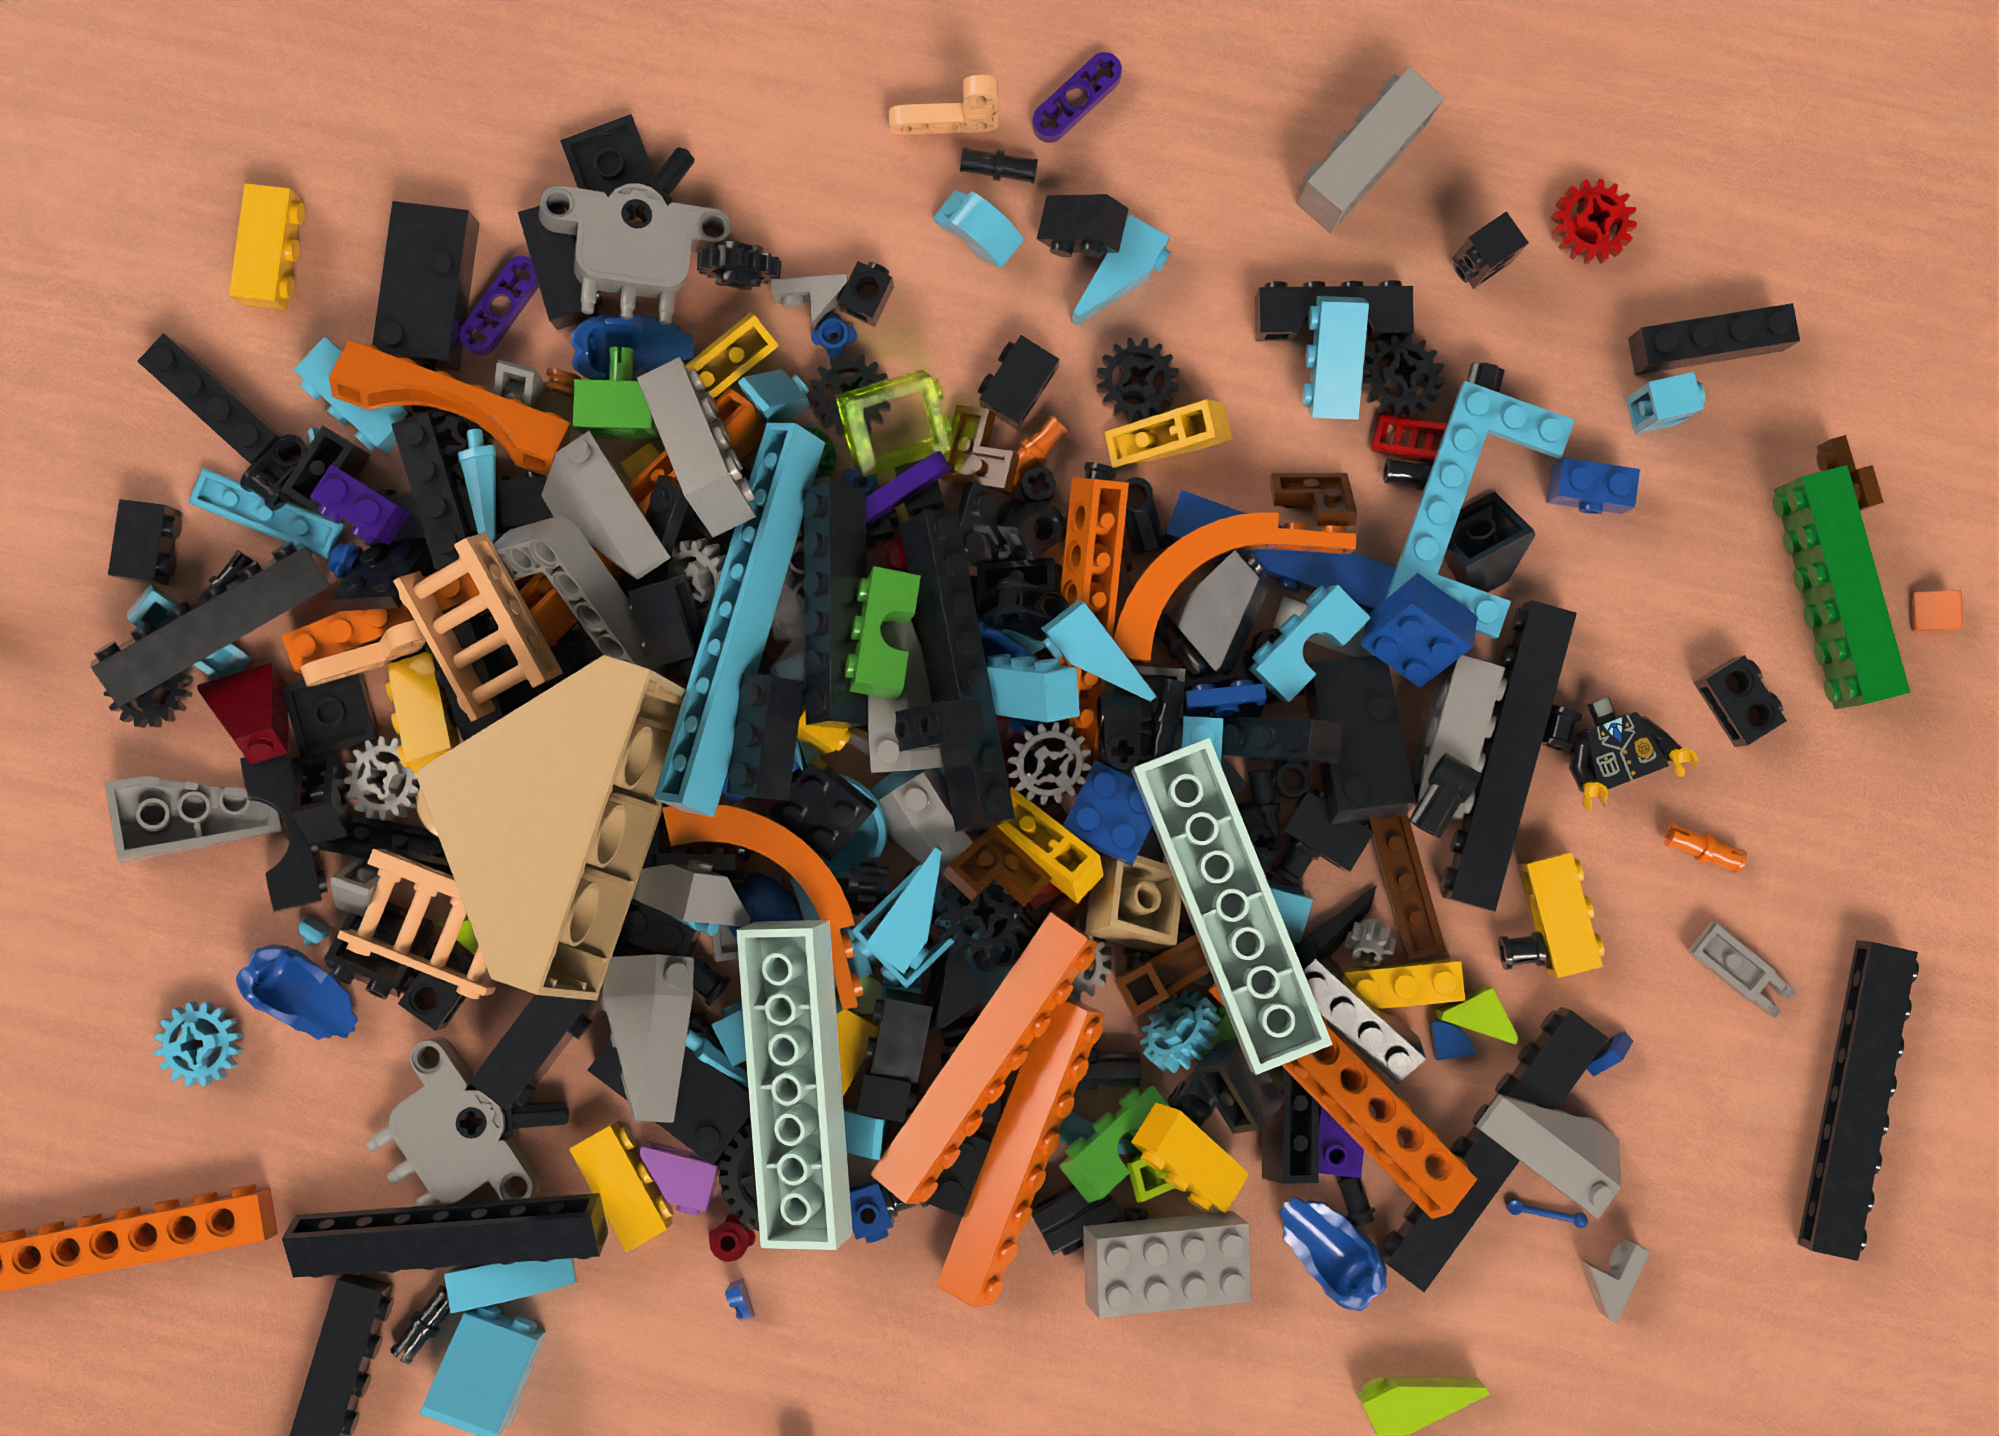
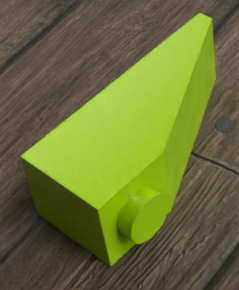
M1378 1377L1368 1381L1363 1385V1391L1356 1393L1376 1436H1408L1490 1395L1485 1385L1478 1378L1389 1377L1387 1379Z

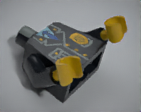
M1606 697L1587 704L1595 726L1577 732L1578 740L1573 744L1569 770L1579 790L1584 793L1582 806L1584 809H1591V797L1600 799L1603 807L1606 805L1609 794L1608 789L1669 766L1668 761H1673L1675 775L1683 777L1685 776V768L1680 763L1688 762L1692 764L1693 768L1697 769L1698 759L1693 750L1682 748L1665 730L1646 716H1640L1637 712H1632L1617 717L1610 697Z

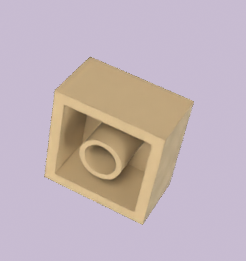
M1108 855L1101 856L1104 876L1090 890L1085 934L1150 953L1177 945L1182 898L1169 865L1138 855L1131 867Z

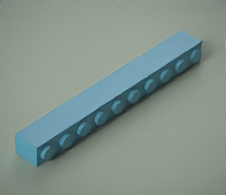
M796 423L766 424L749 480V484L756 499L750 501L756 517L736 526L655 790L653 799L684 812L711 817L715 816L731 762L742 673L757 674L804 516V490L812 488L825 442Z

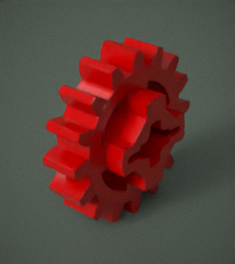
M1599 178L1594 186L1591 187L1588 179H1585L1580 183L1579 189L1572 185L1565 192L1566 197H1561L1556 202L1555 206L1560 211H1555L1551 216V221L1559 223V225L1551 233L1552 236H1562L1563 241L1559 244L1558 248L1561 250L1569 246L1572 249L1569 258L1572 260L1580 253L1584 255V264H1589L1594 256L1597 257L1601 264L1609 258V253L1616 257L1623 251L1621 245L1627 246L1632 241L1633 237L1627 232H1632L1637 227V222L1629 220V217L1637 210L1636 207H1626L1625 202L1630 197L1628 193L1620 197L1616 194L1618 184L1614 183L1609 189L1604 188V180ZM1578 202V215L1570 218L1572 208ZM1617 224L1616 233L1613 239L1609 241L1611 236L1610 228Z

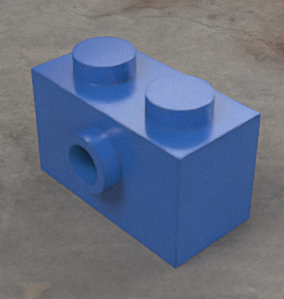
M1562 458L1551 467L1547 503L1577 507L1579 512L1586 514H1602L1603 511L1623 514L1633 509L1636 505L1640 469Z

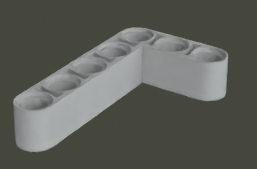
M556 516L508 530L493 544L512 579L540 572L546 575L603 655L648 668L661 676L670 668L671 663L652 667L650 658L643 651L642 635L637 620L630 613L628 597L582 532L571 520L563 516Z

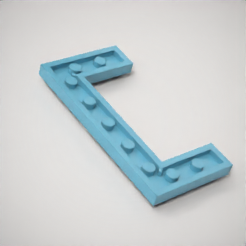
M1464 381L1457 395L1385 600L1419 573L1478 616L1476 633L1493 639L1498 638L1511 601L1438 575L1487 433L1558 459L1563 455L1575 420Z

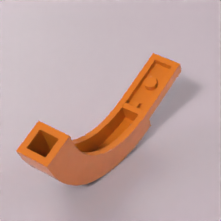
M1279 512L1241 514L1202 526L1179 539L1150 564L1137 581L1125 602L1117 621L1113 640L1130 662L1148 664L1151 661L1155 629L1165 604L1177 587L1202 566L1231 554L1234 550L1239 552L1253 549H1279L1350 555L1356 550L1357 534L1346 533V527L1334 525L1323 526V531L1307 530V524L1284 523V528H1278Z
M718 804L715 816L711 817L684 812L672 806L662 807L671 846L705 841L743 846L770 858L796 879L812 901L819 919L830 920L833 973L842 1010L858 1007L856 997L862 996L863 991L858 972L850 974L847 958L854 957L849 934L841 935L840 933L841 928L853 926L855 923L839 883L817 853L801 838L782 825L745 809Z

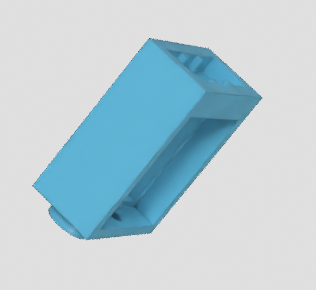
M922 864L909 874L851 931L856 936L852 941L853 944L867 958L873 954L884 965L880 971L894 986L901 983L907 988L954 943L951 938L943 941L940 940L929 950V953L916 970L911 968L909 971L906 970L904 974L864 946L872 935L868 928L897 901ZM939 881L937 883L935 904L940 900H945L941 895L945 888ZM958 901L956 902L955 909H959L962 906Z

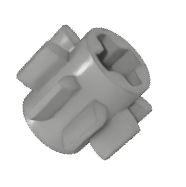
M1366 919L1361 923H1354L1352 931L1348 932L1345 948L1353 949L1351 958L1358 964L1365 967H1376L1381 962L1386 964L1389 955L1394 953L1396 938L1388 937L1390 928L1382 921Z

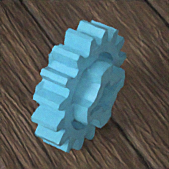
M1184 990L1180 998L1173 994L1170 997V1002L1166 1004L1160 1002L1158 1004L1159 1012L1148 1015V1018L1152 1021L1151 1024L1142 1027L1141 1030L1147 1035V1037L1140 1041V1045L1145 1048L1144 1056L1162 1071L1168 1068L1172 1073H1176L1180 1064L1187 1070L1191 1066L1192 1059L1196 1058L1201 1061L1203 1059L1202 1050L1204 1048L1212 1049L1213 1044L1209 1040L1211 1037L1219 1035L1220 1032L1214 1026L1221 1021V1017L1215 1013L1217 1007L1199 991L1192 994L1188 990Z
M197 1001L186 1003L185 1009L179 1007L171 1010L174 1019L167 1018L161 1020L160 1024L166 1031L154 1036L155 1040L162 1042V1048L155 1050L154 1055H164L166 1060L159 1067L161 1070L167 1068L174 1070L170 1078L172 1081L179 1080L185 1076V1086L196 1085L197 1081H199L202 1087L212 1084L213 1078L218 1081L227 1077L224 1068L232 1069L237 1067L238 1063L232 1056L243 1053L244 1049L235 1045V1040L240 1039L244 1034L243 1032H234L232 1029L238 1022L237 1018L228 1020L224 1018L227 1013L226 1007H220L213 1011V1002H202L199 1007ZM209 1022L214 1024L218 1031L211 1027ZM182 1028V1033L177 1039L178 1032ZM202 1039L203 1047L196 1048L195 1040ZM222 1046L220 1056L216 1060V1054ZM181 1058L186 1060L188 1062V1065L184 1063Z

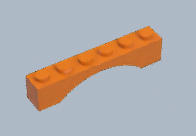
M348 340L329 375L332 397L369 411L388 406L416 405L434 407L456 413L475 422L493 435L507 450L516 466L546 477L549 475L556 452L570 443V422L565 421L556 413H544L528 407L521 400L498 396L481 385L466 384L456 380L446 372H434L418 366L416 362L409 358H397L386 354L371 344H360Z

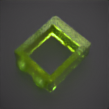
M923 369L835 395L854 468L863 477L926 458L937 451L945 452L950 450L948 437L952 436V430L945 414L942 415L939 401L943 400L942 388L938 379H933V376ZM921 390L932 438L874 456L862 408Z

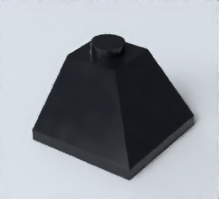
M1494 491L1460 510L1444 559L1459 583L1488 593L1510 580L1532 543L1535 531Z

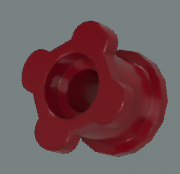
M735 1213L729 1214L726 1217L725 1223L713 1228L709 1233V1244L713 1255L725 1262L736 1261L741 1258L747 1251V1247L752 1246L756 1239L754 1231L748 1230L739 1221V1217ZM724 1236L733 1237L736 1245L730 1246L726 1244Z

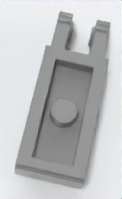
M1710 922L1687 951L1747 1001H1752L1753 1004L1771 1017L1776 1018L1781 1011L1774 1002L1760 993L1766 984L1772 987L1780 996L1791 999L1796 993L1793 988L1775 974L1777 971L1715 922Z

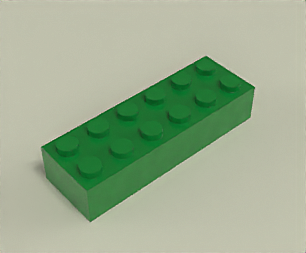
M1845 465L1802 476L1774 489V510L1777 516L1782 518L1784 525L1783 542L1786 551L1790 555L1792 554L1795 565L1793 578L1797 589L1802 591L1805 601L1804 619L1808 627L1813 630L1816 641L1814 655L1817 662L1823 666L1826 677L1824 691L1827 699L1833 703L1834 709L1865 705L1911 693L1848 466Z

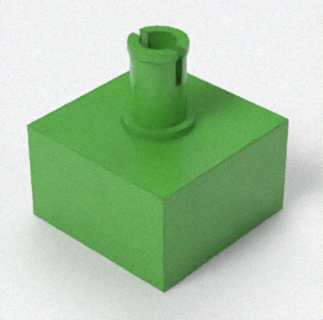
M618 347L609 348V380L574 379L573 427L580 433L585 434L590 431L595 439L662 441L638 381H632L634 349L622 347V351H619Z

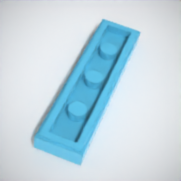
M202 468L188 503L286 543L293 542L296 546L302 542L308 552L328 560L333 549L341 542L347 528L346 525L336 523L329 518L289 502L282 508L272 511L265 506V501L257 494L242 489L240 482Z

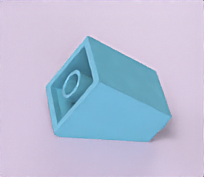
M493 1305L466 1310L462 1315L419 1414L477 1436H500L513 1421L546 1331L536 1328L537 1323L528 1318L515 1317V1319L503 1316L500 1314L501 1310Z

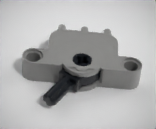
M676 148L651 182L643 178L640 183L625 184L616 188L609 197H607L605 192L560 185L551 186L542 193L539 207V219L542 225L547 230L555 233L576 235L573 265L574 274L582 284L581 311L584 314H592L594 312L598 290L621 294L620 316L626 320H630L633 317L636 296L660 299L659 322L663 325H669L674 314L675 296L683 289L689 270L690 252L698 253L701 249H709V247L718 248V245L726 244L731 230V221L724 212L713 208L673 203V198L669 196L695 163V158L687 149ZM552 204H560L566 208L567 212L557 215L549 211L547 207ZM636 217L642 220V222L636 221L634 224L629 222V220H635ZM714 227L720 232L721 236L709 237L704 233L703 228Z
M433 1037L417 1043L411 1051L410 1063L424 1084V1087L398 1104L391 1112L389 1124L375 1133L366 1142L367 1149L374 1152L394 1140L407 1158L388 1174V1180L392 1184H396L400 1180H405L413 1173H417L428 1192L418 1198L417 1202L410 1207L437 1205L441 1201L456 1202L487 1181L490 1182L502 1200L532 1198L540 1189L541 1177L514 1136L519 1133L518 1129L567 1124L569 1121L567 1102L525 1104L523 1107L517 1105L505 1111L469 1083L473 1075L447 1039ZM429 1046L436 1048L440 1054V1061L437 1066L430 1065L425 1058V1052ZM475 1115L476 1118H482L483 1124L477 1127L476 1123H470L469 1117ZM513 1176H520L526 1180L528 1185L526 1194H519L513 1189Z

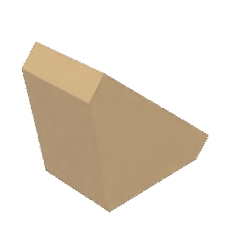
M603 655L418 770L417 779L491 979L536 995L597 1001L655 833L662 807L664 806V803L653 799L685 695L686 690L648 668Z

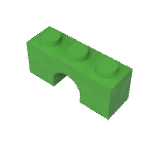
M873 566L868 578H861L857 601L863 602L861 616L855 615L851 631V639L857 640L855 654L849 653L845 668V677L851 678L850 692L897 700L902 693L909 652L894 649L887 645L881 636L880 626L888 622L909 624L916 610L920 575Z
M1153 1085L1141 1091L1137 1087L1130 1090L1118 1101L1122 1107L1112 1115L1111 1112H1107L1092 1125L1095 1132L1087 1140L1081 1137L1065 1150L1068 1157L1059 1167L1088 1203L1104 1198L1130 1173L1118 1155L1120 1138L1126 1137L1132 1141L1155 1103L1170 1107Z

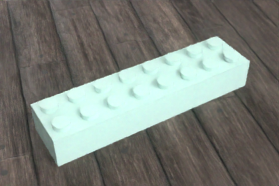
M1210 738L1131 769L1250 1071L1257 1075L1333 1045Z
M830 920L753 922L736 931L761 1248L837 1250L853 1235Z

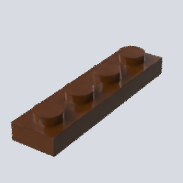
M1408 814L1405 816L1368 820L1369 829L1374 831L1372 840L1405 959L1411 961L1446 951L1411 823L1408 821Z

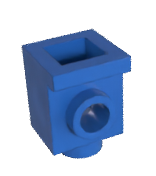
M873 1179L850 1187L852 1229L856 1240L865 1237L867 1243H872L889 1236L887 1229L892 1228L895 1221L894 1218L890 1217L886 1207L881 1183ZM865 1208H870L874 1210L876 1217L872 1221H865L861 1216V1211Z

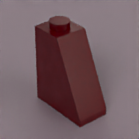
M273 663L197 685L198 692L250 765L288 754V709L281 687L286 685Z

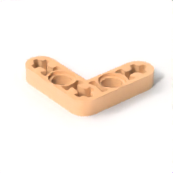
M973 75L963 80V103L894 106L888 111L889 130L900 135L970 133L995 130L999 126L998 80L990 75Z
M412 620L386 630L378 643L318 659L300 668L306 686H315L412 657L419 652L426 639L416 621Z

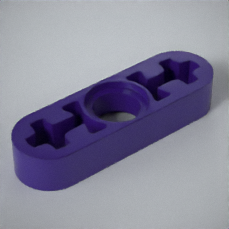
M1107 52L1099 53L1092 57L1036 109L1032 123L1035 136L1047 143L1056 142L1117 87L1122 72L1119 59ZM1100 66L1106 69L1110 66L1112 68L1111 78L1101 77L1095 83V90L1098 91L1095 93L1090 83L1097 77V67ZM1072 89H1081L1087 94L1088 100L1084 105L1075 107L1068 103L1066 99L1067 93ZM1056 103H1060L1064 112L1056 120L1057 129L1054 130L1049 126L1044 130L1042 128V117L1045 116L1049 120L1052 119L1059 112V106Z
M517 256L509 260L462 325L459 333L460 341L471 353L478 356L491 353L539 288L530 258ZM529 267L530 280L528 282L520 280L516 285L518 278L515 272L518 269L525 271ZM507 283L512 289L516 285L515 289L520 293L518 298L510 290L504 288ZM500 296L508 297L511 301V308L508 313L502 316L494 315L491 311L493 300ZM484 314L492 322L498 324L495 329L490 324L485 328L487 323L482 319ZM485 328L483 334L487 337L484 343L477 341L473 345L472 332L474 330L481 332Z
M937 451L866 497V527L948 473L952 467L942 452Z

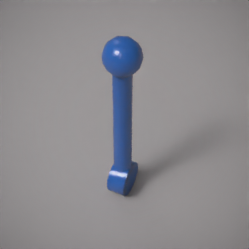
M1516 1198L1510 1199L1506 1204L1507 1210L1513 1215L1524 1212L1572 1222L1578 1228H1584L1588 1224V1218L1584 1213L1572 1215L1523 1205Z

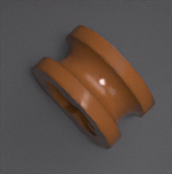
M548 368L546 374L549 376V381L544 382L543 388L559 395L574 397V379L581 380V377L564 370Z

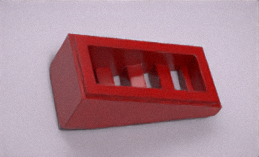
M1379 413L1371 451L1415 462L1426 460L1430 461L1431 465H1433L1437 455L1436 451H1432L1435 436L1443 438L1447 423L1397 416L1395 419L1390 414ZM1389 425L1396 427L1392 444L1385 443ZM1404 429L1411 430L1407 447L1401 446ZM1420 433L1426 434L1423 449H1417Z

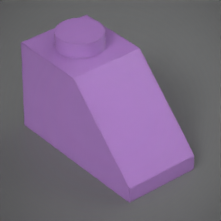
M650 1141L641 1146L639 1154L668 1203L676 1204L677 1211L690 1215H699V1211L706 1212L712 1203L720 1171V1159L711 1165L693 1152Z

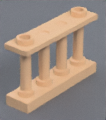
M486 532L467 537L456 543L454 546L459 553V559L428 578L424 579L421 572L418 571L393 581L399 591L400 600L411 612L452 686L460 708L468 715L471 722L496 711L491 698L527 679L532 688L563 674L562 669ZM469 573L479 590V595L443 614L432 593ZM488 608L499 626L498 630L463 650L452 628ZM508 644L518 661V665L482 684L472 663Z
M373 849L367 864L379 868L377 875L380 878L358 932L352 929L340 930L337 938L348 942L347 949L355 953L370 956V953L374 952L458 986L456 992L466 997L479 999L480 995L493 994L496 986L482 981L487 967L479 946L467 975L446 967L467 914L454 877L388 850ZM402 877L415 882L413 889L416 890V893L393 946L373 938V935L395 882H400ZM437 892L452 897L450 904L453 906L432 958L428 960L409 951L431 897H436Z

